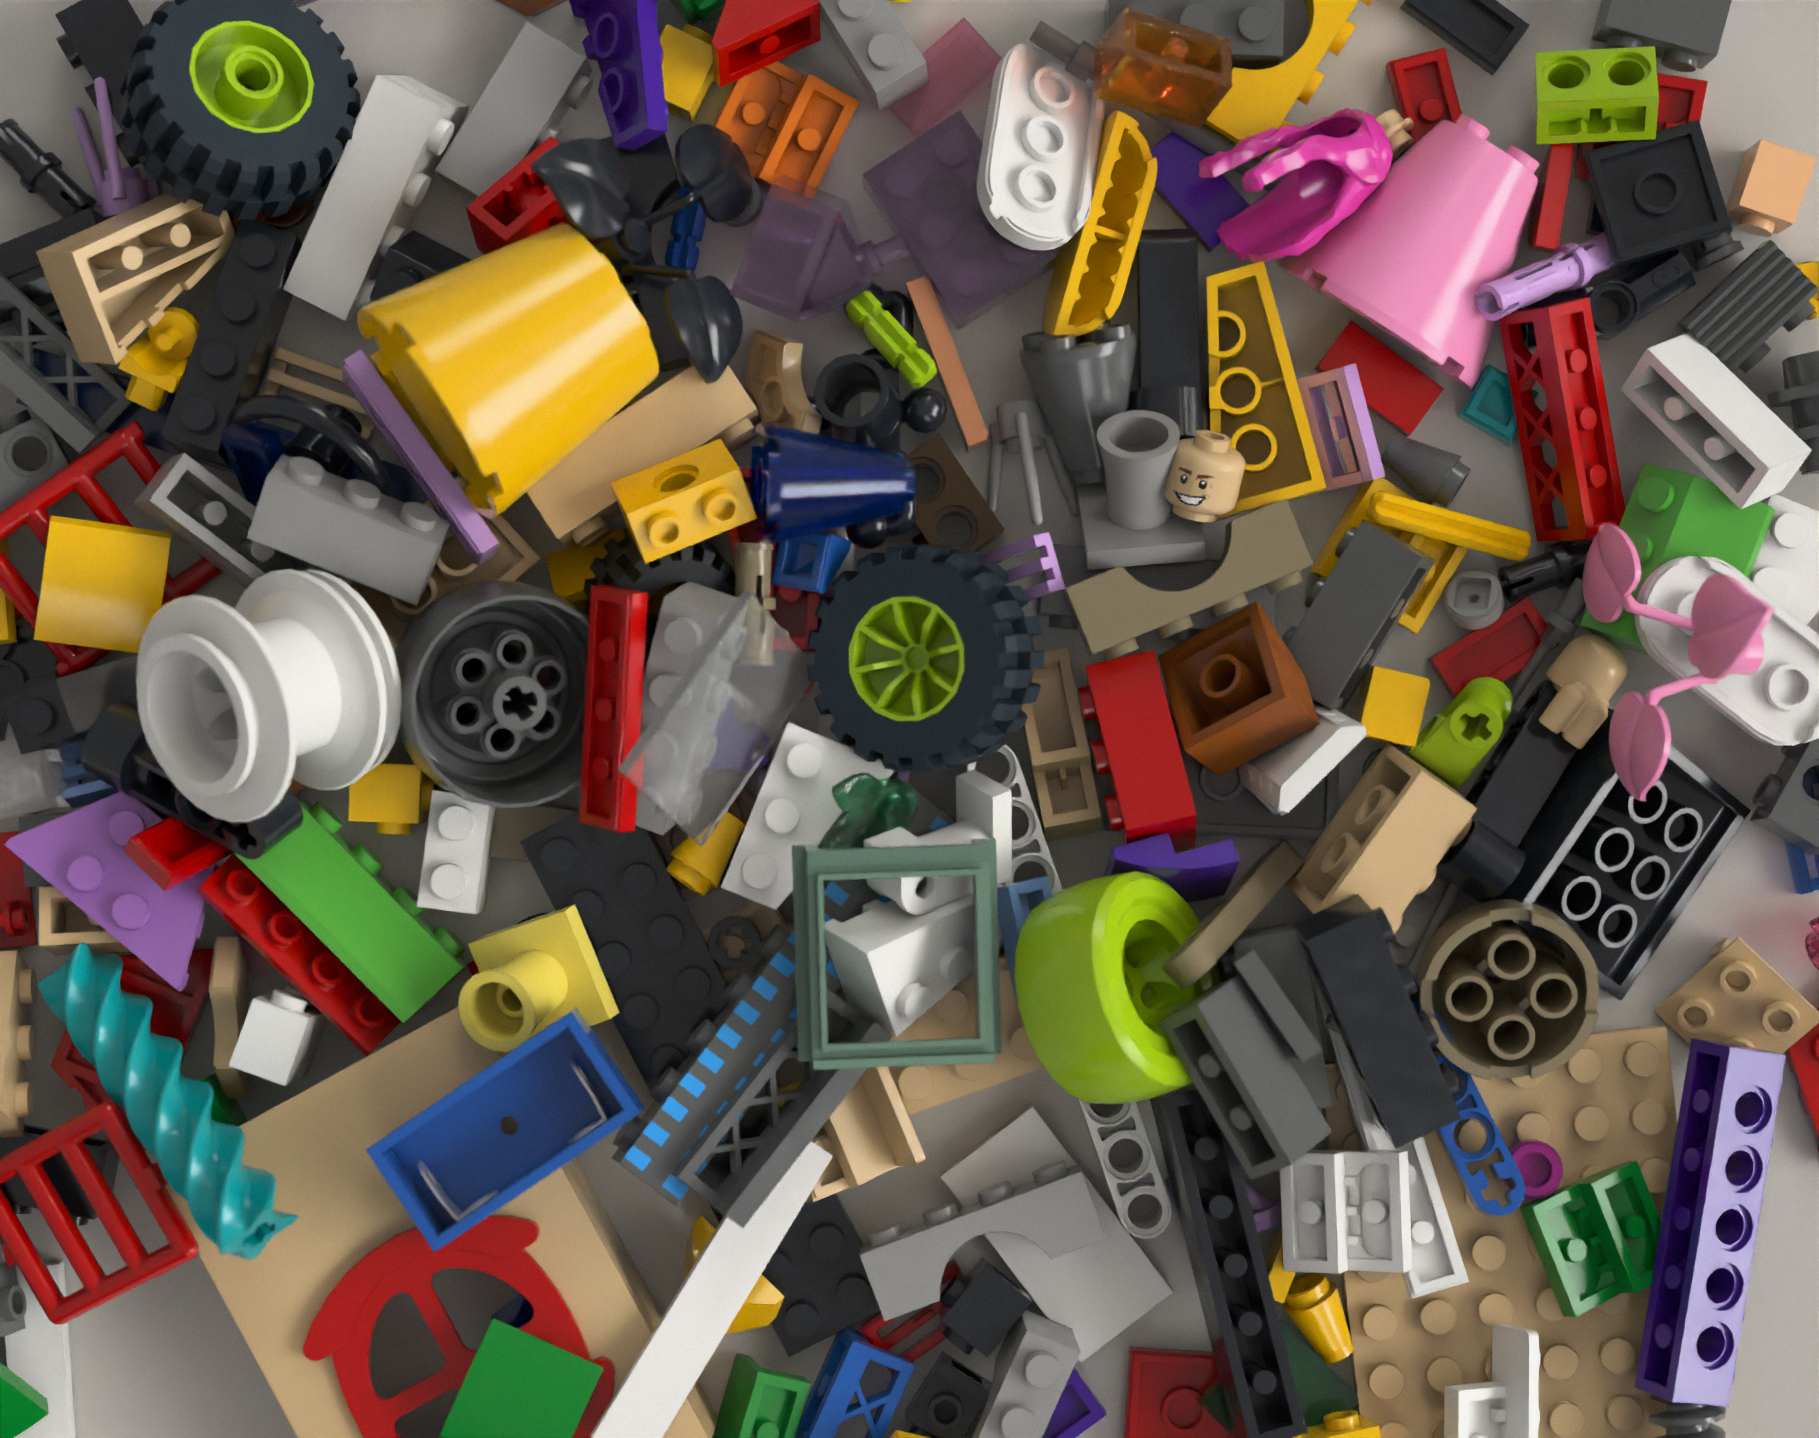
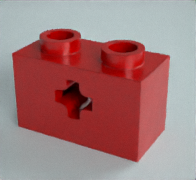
M552 136L546 139L466 207L477 249L483 254L491 253L559 223L567 224L577 230L561 210L547 184L530 167L543 153L561 144Z

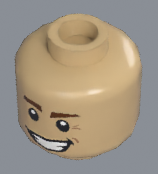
M1197 430L1194 438L1179 440L1164 489V497L1173 504L1172 511L1178 516L1197 522H1215L1218 519V515L1228 513L1234 509L1245 469V459L1236 449L1229 446L1231 439L1228 436L1210 430Z

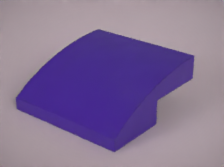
M1169 833L1112 848L1103 877L1134 871L1152 874L1168 883L1186 902L1200 901L1225 895L1240 859L1233 839L1176 854Z

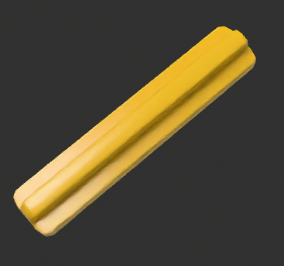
M1375 492L1370 498L1367 510V518L1370 522L1509 560L1523 561L1528 555L1531 544V535L1527 531L1386 492Z

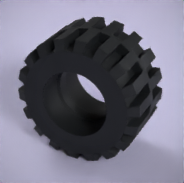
M625 529L623 531L626 538L618 543L611 538L603 546L608 552L603 559L595 556L589 567L595 574V578L585 579L583 590L589 600L584 602L586 614L590 618L591 586L611 585L647 592L649 599L657 590L668 584L692 581L734 596L735 573L730 564L707 539L645 564L628 529ZM659 617L647 619L644 674Z

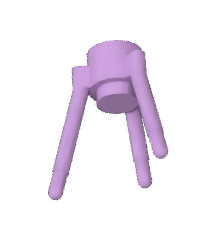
M97 77L94 80L96 103L108 170L103 172L82 109L74 108L72 110V117L95 187L97 207H102L103 218L110 219L160 196L159 183L151 179L148 173L146 174V179H141L139 168H121L106 81L102 77Z

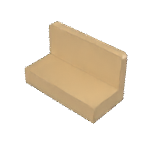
M888 1067L867 1068L823 1125L849 1187L860 1186L897 1166L916 1165L926 1159Z

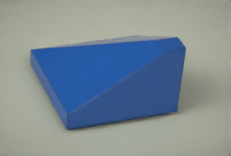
M783 526L771 584L825 594L849 553L852 541L833 534Z

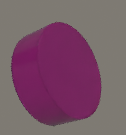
M1535 1139L1521 1140L1508 1148L1523 1177L1525 1184L1524 1198L1542 1199L1551 1195L1558 1188L1563 1177V1164L1555 1149ZM1507 1178L1504 1179V1182L1508 1186V1188L1512 1189L1509 1180Z

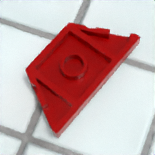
M214 948L192 950L186 972L189 974L188 981L181 992L171 986L135 954L120 955L123 960L120 979L121 989L128 993L140 994L150 998L153 1003L150 1031L160 1036L175 1038L181 1042L183 1046L182 1065L210 997L208 989ZM66 1027L51 1067L68 1087L75 1088L82 1095L84 1105L88 1110L104 1101H113L103 1088L96 1068L81 1055L73 1044ZM120 1107V1109H121V1111L123 1112L125 1118L127 1119L126 1111H124V1110ZM141 1143L143 1149L146 1152L147 1148Z

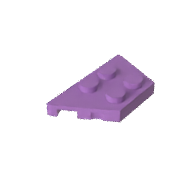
M120 791L11 837L4 844L179 992L183 990L189 974L186 972L194 943L200 937L205 919L204 907L206 900L196 889L219 867L213 864L172 888L163 891L124 852L130 837L162 821L158 815L140 800Z

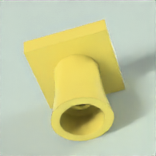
M575 904L480 936L468 943L480 973L472 976L464 984L459 995L458 1010L461 1022L467 1033L474 1041L487 1049L499 1052L514 1050L576 1007L589 1026L610 1020L619 1013Z

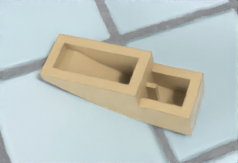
M1068 648L1044 652V668L1033 670L1032 682L1041 685L1036 703L1023 704L1020 710L1026 713L1028 717L1023 724V730L1043 834L1046 841L1100 832L1102 831V816Z

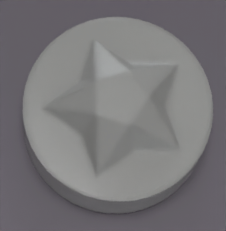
M1482 569L1464 570L1452 577L1444 590V603L1448 615L1455 624L1462 628L1471 630L1485 628L1494 623L1503 612L1505 599L1500 582L1488 571Z

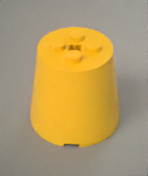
M559 223L374 301L357 312L360 333L366 340L374 336L380 349L370 356L377 372L449 473L455 470L468 485L462 491L476 511L490 519L504 512L655 380L659 374V364L650 338V329L620 283L614 267L607 257L601 252L598 253L584 236L573 227L564 223Z

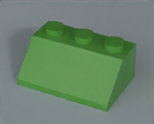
M1644 463L1619 525V528L1633 542L1640 561L1641 576L1637 587L1631 593L1632 597L1637 600L1642 585L1658 567L1670 560L1684 556L1718 558L1729 563L1749 579L1775 509L1762 502H1757L1740 510L1713 482L1696 475ZM1623 607L1616 621L1602 623L1597 621L1586 608L1580 626L1595 635L1608 639L1618 647L1650 656L1639 640L1634 613L1628 612Z

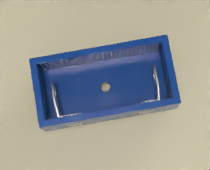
M576 1007L374 1143L366 1151L435 1253L637 1116L644 1106ZM503 1118H515L518 1123L517 1131L506 1133L501 1127Z

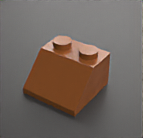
M1257 602L1250 604L1158 655L1184 751L1218 776L1236 769L1320 724L1303 672L1263 607Z

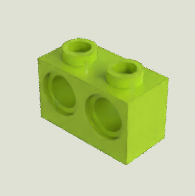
M1655 46L1535 52L1534 103L1536 145L1656 139L1659 93Z

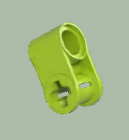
M1480 677L1473 679L1466 684L1441 714L1438 713L1426 725L1417 738L1416 746L1410 748L1408 754L1453 789H1457L1471 775L1483 756L1499 740L1503 732V723L1507 720L1513 708V697L1510 690L1503 682L1495 678Z

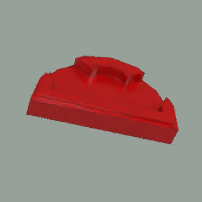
M1573 143L1550 144L1538 178L1540 181L1530 213L1528 245L1532 250L1552 253L1558 248L1575 150Z

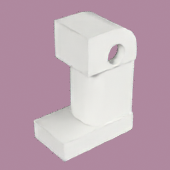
M975 769L956 776V823L919 837L902 827H897L864 840V847L971 844V839L995 838L997 885L1012 879L1011 790ZM972 875L866 879L867 884L872 890L880 895L891 898L902 909L914 915L929 913L938 909L939 906L972 894ZM926 884L925 888L916 894V888Z

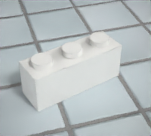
M1691 332L1647 348L1620 389L1740 510L1783 491L1812 451Z

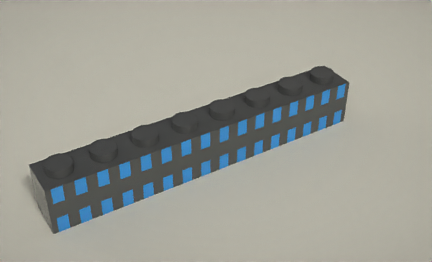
M908 782L893 783L890 788L883 784L863 807L862 812L868 817L857 832L853 834L848 830L840 837L833 848L864 847V840L897 827H902L919 837L957 821ZM866 879L823 880L824 923L831 919L843 923L863 914V905L877 899L885 904L892 900L872 890L867 884ZM794 915L784 928L777 924L765 936L757 949V952L763 957L749 975L742 971L733 979L721 997L727 1005L713 1023L705 1019L696 1028L685 1045L691 1051L678 1070L671 1066L665 1070L649 1093L655 1099L641 1119L635 1116L626 1122L614 1138L613 1144L618 1147V1150L612 1156V1159L675 1206H677L689 1190V1187L672 1173L796 1017ZM825 942L826 986L835 993L841 983ZM765 1085L761 1088L757 1095H759L762 1092V1090L765 1088ZM747 1106L743 1113L739 1116L738 1122L741 1120V1118L744 1116V1114L747 1112L750 1106ZM728 1132L724 1135L720 1142H724L727 1139ZM715 1153L710 1154L695 1172L694 1175L696 1177L700 1175Z

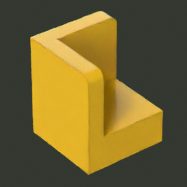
M1375 665L1370 666L1362 681L1354 720L1363 724L1366 728L1367 735L1364 738L1384 743L1388 742L1389 744L1404 748H1414L1430 687L1429 679Z

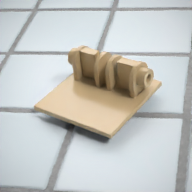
M1739 936L1732 942L1728 938L1718 942L1710 952L1714 958L1654 1009V1012L1689 1045L1691 1044V1038L1744 1045L1780 1054L1784 1053L1819 1023V1011Z

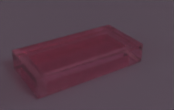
M965 17L922 54L927 63L929 83L887 107L917 140L993 73L1002 59Z

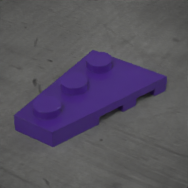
M569 0L574 17L584 18L589 35L582 41L587 59L596 60L602 74L597 91L615 147L637 150L668 132L667 120L669 110L664 95L662 74L663 49L659 43L656 11L658 0Z

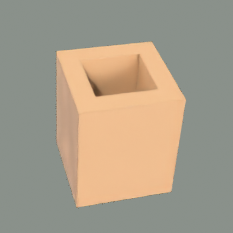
M1764 139L1759 140L1745 151L1726 206L1728 217L1739 220L1738 227L1741 230L1762 237H1770L1772 233L1779 234L1795 223L1817 158Z

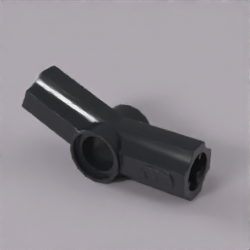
M1674 250L1639 260L1598 286L1554 293L1518 310L1545 307L1571 299L1589 297L1596 340H1606L1628 329L1632 324L1689 290L1697 283L1692 273L1693 269L1684 254L1679 250ZM1598 297H1608L1617 304L1619 319L1616 324H1608L1598 317L1595 310ZM1533 322L1520 323L1524 346L1527 349L1537 348Z

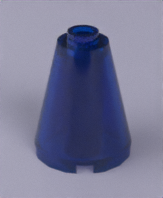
M760 423L756 426L755 433L765 436L764 446H752L750 460V500L755 513H763L764 528H753L758 543H775L898 515L903 512L905 502L914 501L916 493L915 469L913 466H906L902 454L775 423Z

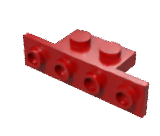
M235 853L196 889L226 921L366 1057L401 1022Z

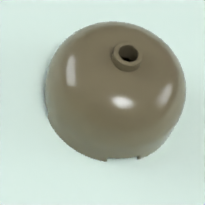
M1512 899L1490 900L1475 904L1458 912L1434 933L1419 963L1416 980L1418 992L1416 994L1420 1012L1423 1010L1426 1012L1437 1033L1439 1044L1436 1046L1454 1065L1469 1074L1486 1080H1491V1077L1517 1078L1528 1075L1531 1079H1535L1556 1070L1569 1061L1589 1038L1598 1018L1596 1009L1599 996L1597 976L1599 972L1591 953L1578 934L1555 913L1537 904L1522 903ZM1511 920L1530 921L1532 925L1545 929L1560 941L1565 959L1530 937L1520 926ZM1489 966L1497 976L1486 975V968ZM1433 1008H1435V1010L1441 1016L1454 1043L1444 1033L1443 1029L1439 1025Z

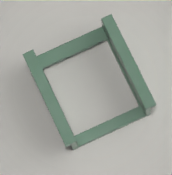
M971 839V844L818 849L816 844L792 845L798 1062L810 1061L813 1070L996 1063V1054H1002L996 839ZM972 875L976 1037L828 1043L823 880Z

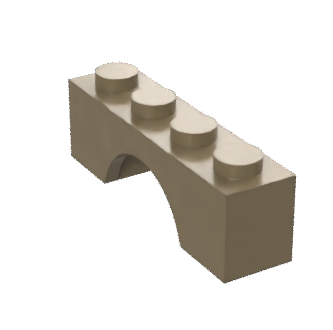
M1286 498L1225 525V545L1222 557L1213 573L1196 587L1173 592L1156 590L1140 583L1122 566H1118L1065 588L1063 594L1088 655L1091 656L1102 651L1107 662L1139 649L1135 638L1157 629L1160 638L1164 639L1193 627L1190 615L1212 607L1215 617L1249 604L1245 593L1263 585H1267L1269 593L1272 595L1304 582L1299 571L1313 565V561Z

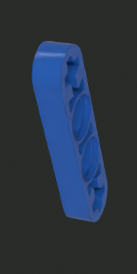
M1412 1002L1416 1013H1419L1418 1002ZM1433 1008L1439 1025L1454 1043L1444 1021L1435 1008ZM1444 1055L1435 1056L1438 1065L1446 1062L1450 1069L1455 1072L1461 1095L1453 1098L1461 1119L1435 1130L1474 1207L1486 1216L1499 1217L1511 1214L1520 1207L1525 1197L1523 1177L1471 1075L1454 1065ZM1472 1119L1480 1123L1484 1128L1486 1134L1485 1144L1478 1152H1464L1455 1144L1453 1130L1459 1121ZM1494 1150L1500 1162L1491 1163L1488 1166L1497 1180L1507 1178L1512 1189L1505 1193L1507 1204L1502 1207L1496 1199L1486 1201L1483 1198L1481 1191L1489 1185L1482 1168L1470 1175L1466 1167L1468 1163L1485 1159Z

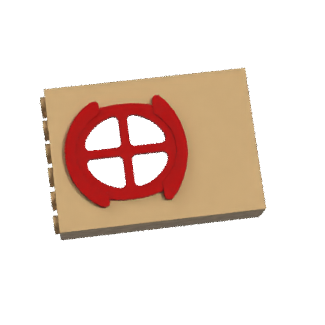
M458 1007L239 1126L245 1134L242 1155L243 1164L271 1172L276 1178L277 1187L274 1200L275 1209L284 1213L298 1215L297 1220L274 1235L261 1253L253 1260H246L230 1253L221 1255L219 1247L211 1242L195 1223L187 1201L174 1191L169 1183L165 1185L199 1244L198 1254L298 1438H402L396 1429V1422L401 1416L449 1390H460L478 1349H469L463 1343L433 1288L432 1277L440 1270L449 1267L468 1268L485 1272L501 1279L521 1293L531 1303L534 1310L533 1318L517 1329L541 1340L548 1341L556 1347L603 1367L572 1438H591V1432L663 1316L577 1157L434 1253L367 1153L366 1149L510 1052L493 1051L474 1041L461 1022ZM505 1117L501 1122V1127L506 1133H514L517 1131L518 1123L513 1117ZM404 1292L411 1295L444 1354L445 1366L440 1371L389 1398H382L375 1392L371 1378L370 1345L376 1321L386 1302L394 1295ZM698 1379L662 1438L713 1437L718 1416Z

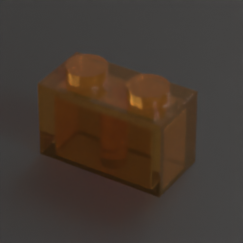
M1123 9L1094 50L1095 98L1198 128L1202 126L1232 88L1230 39L1131 9Z

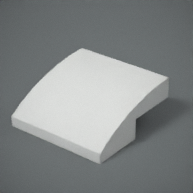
M1309 1150L1292 1165L1280 1169L1284 1271L1339 1274L1347 1270L1405 1273L1412 1270L1407 1150Z

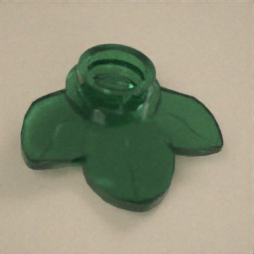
M869 773L854 774L840 781L832 787V795L842 813L826 832L817 847L818 849L864 847V840L897 827L906 829L914 819L918 808V797L915 790L902 780H878ZM853 879V880H855V881H862V880H865V879Z

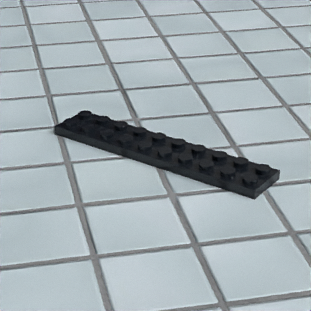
M579 812L522 840L520 843L554 909L557 911L575 904L619 1010V1013L612 1020L647 1087L651 1091L656 1081L666 1069L671 1066L678 1070L691 1051L685 1045L696 1028L705 1019L713 1023L727 1005L721 997L729 984L718 963L713 960L708 944L675 880L665 871L667 865L649 830L635 825V831L617 833L579 822ZM776 1077L777 1092L784 1091ZM765 1088L760 1094H766ZM786 1101L778 1102V1111ZM766 1104L750 1106L739 1121L740 1139L759 1137L767 1127ZM749 1148L741 1149V1159ZM729 1151L715 1153L698 1176L701 1181L715 1192L731 1173ZM837 1193L816 1202H805L762 1272V1275L784 1296L776 1319L771 1324L789 1357L880 1311L860 1257V1248L864 1244ZM710 1205L716 1219L720 1223L724 1215Z

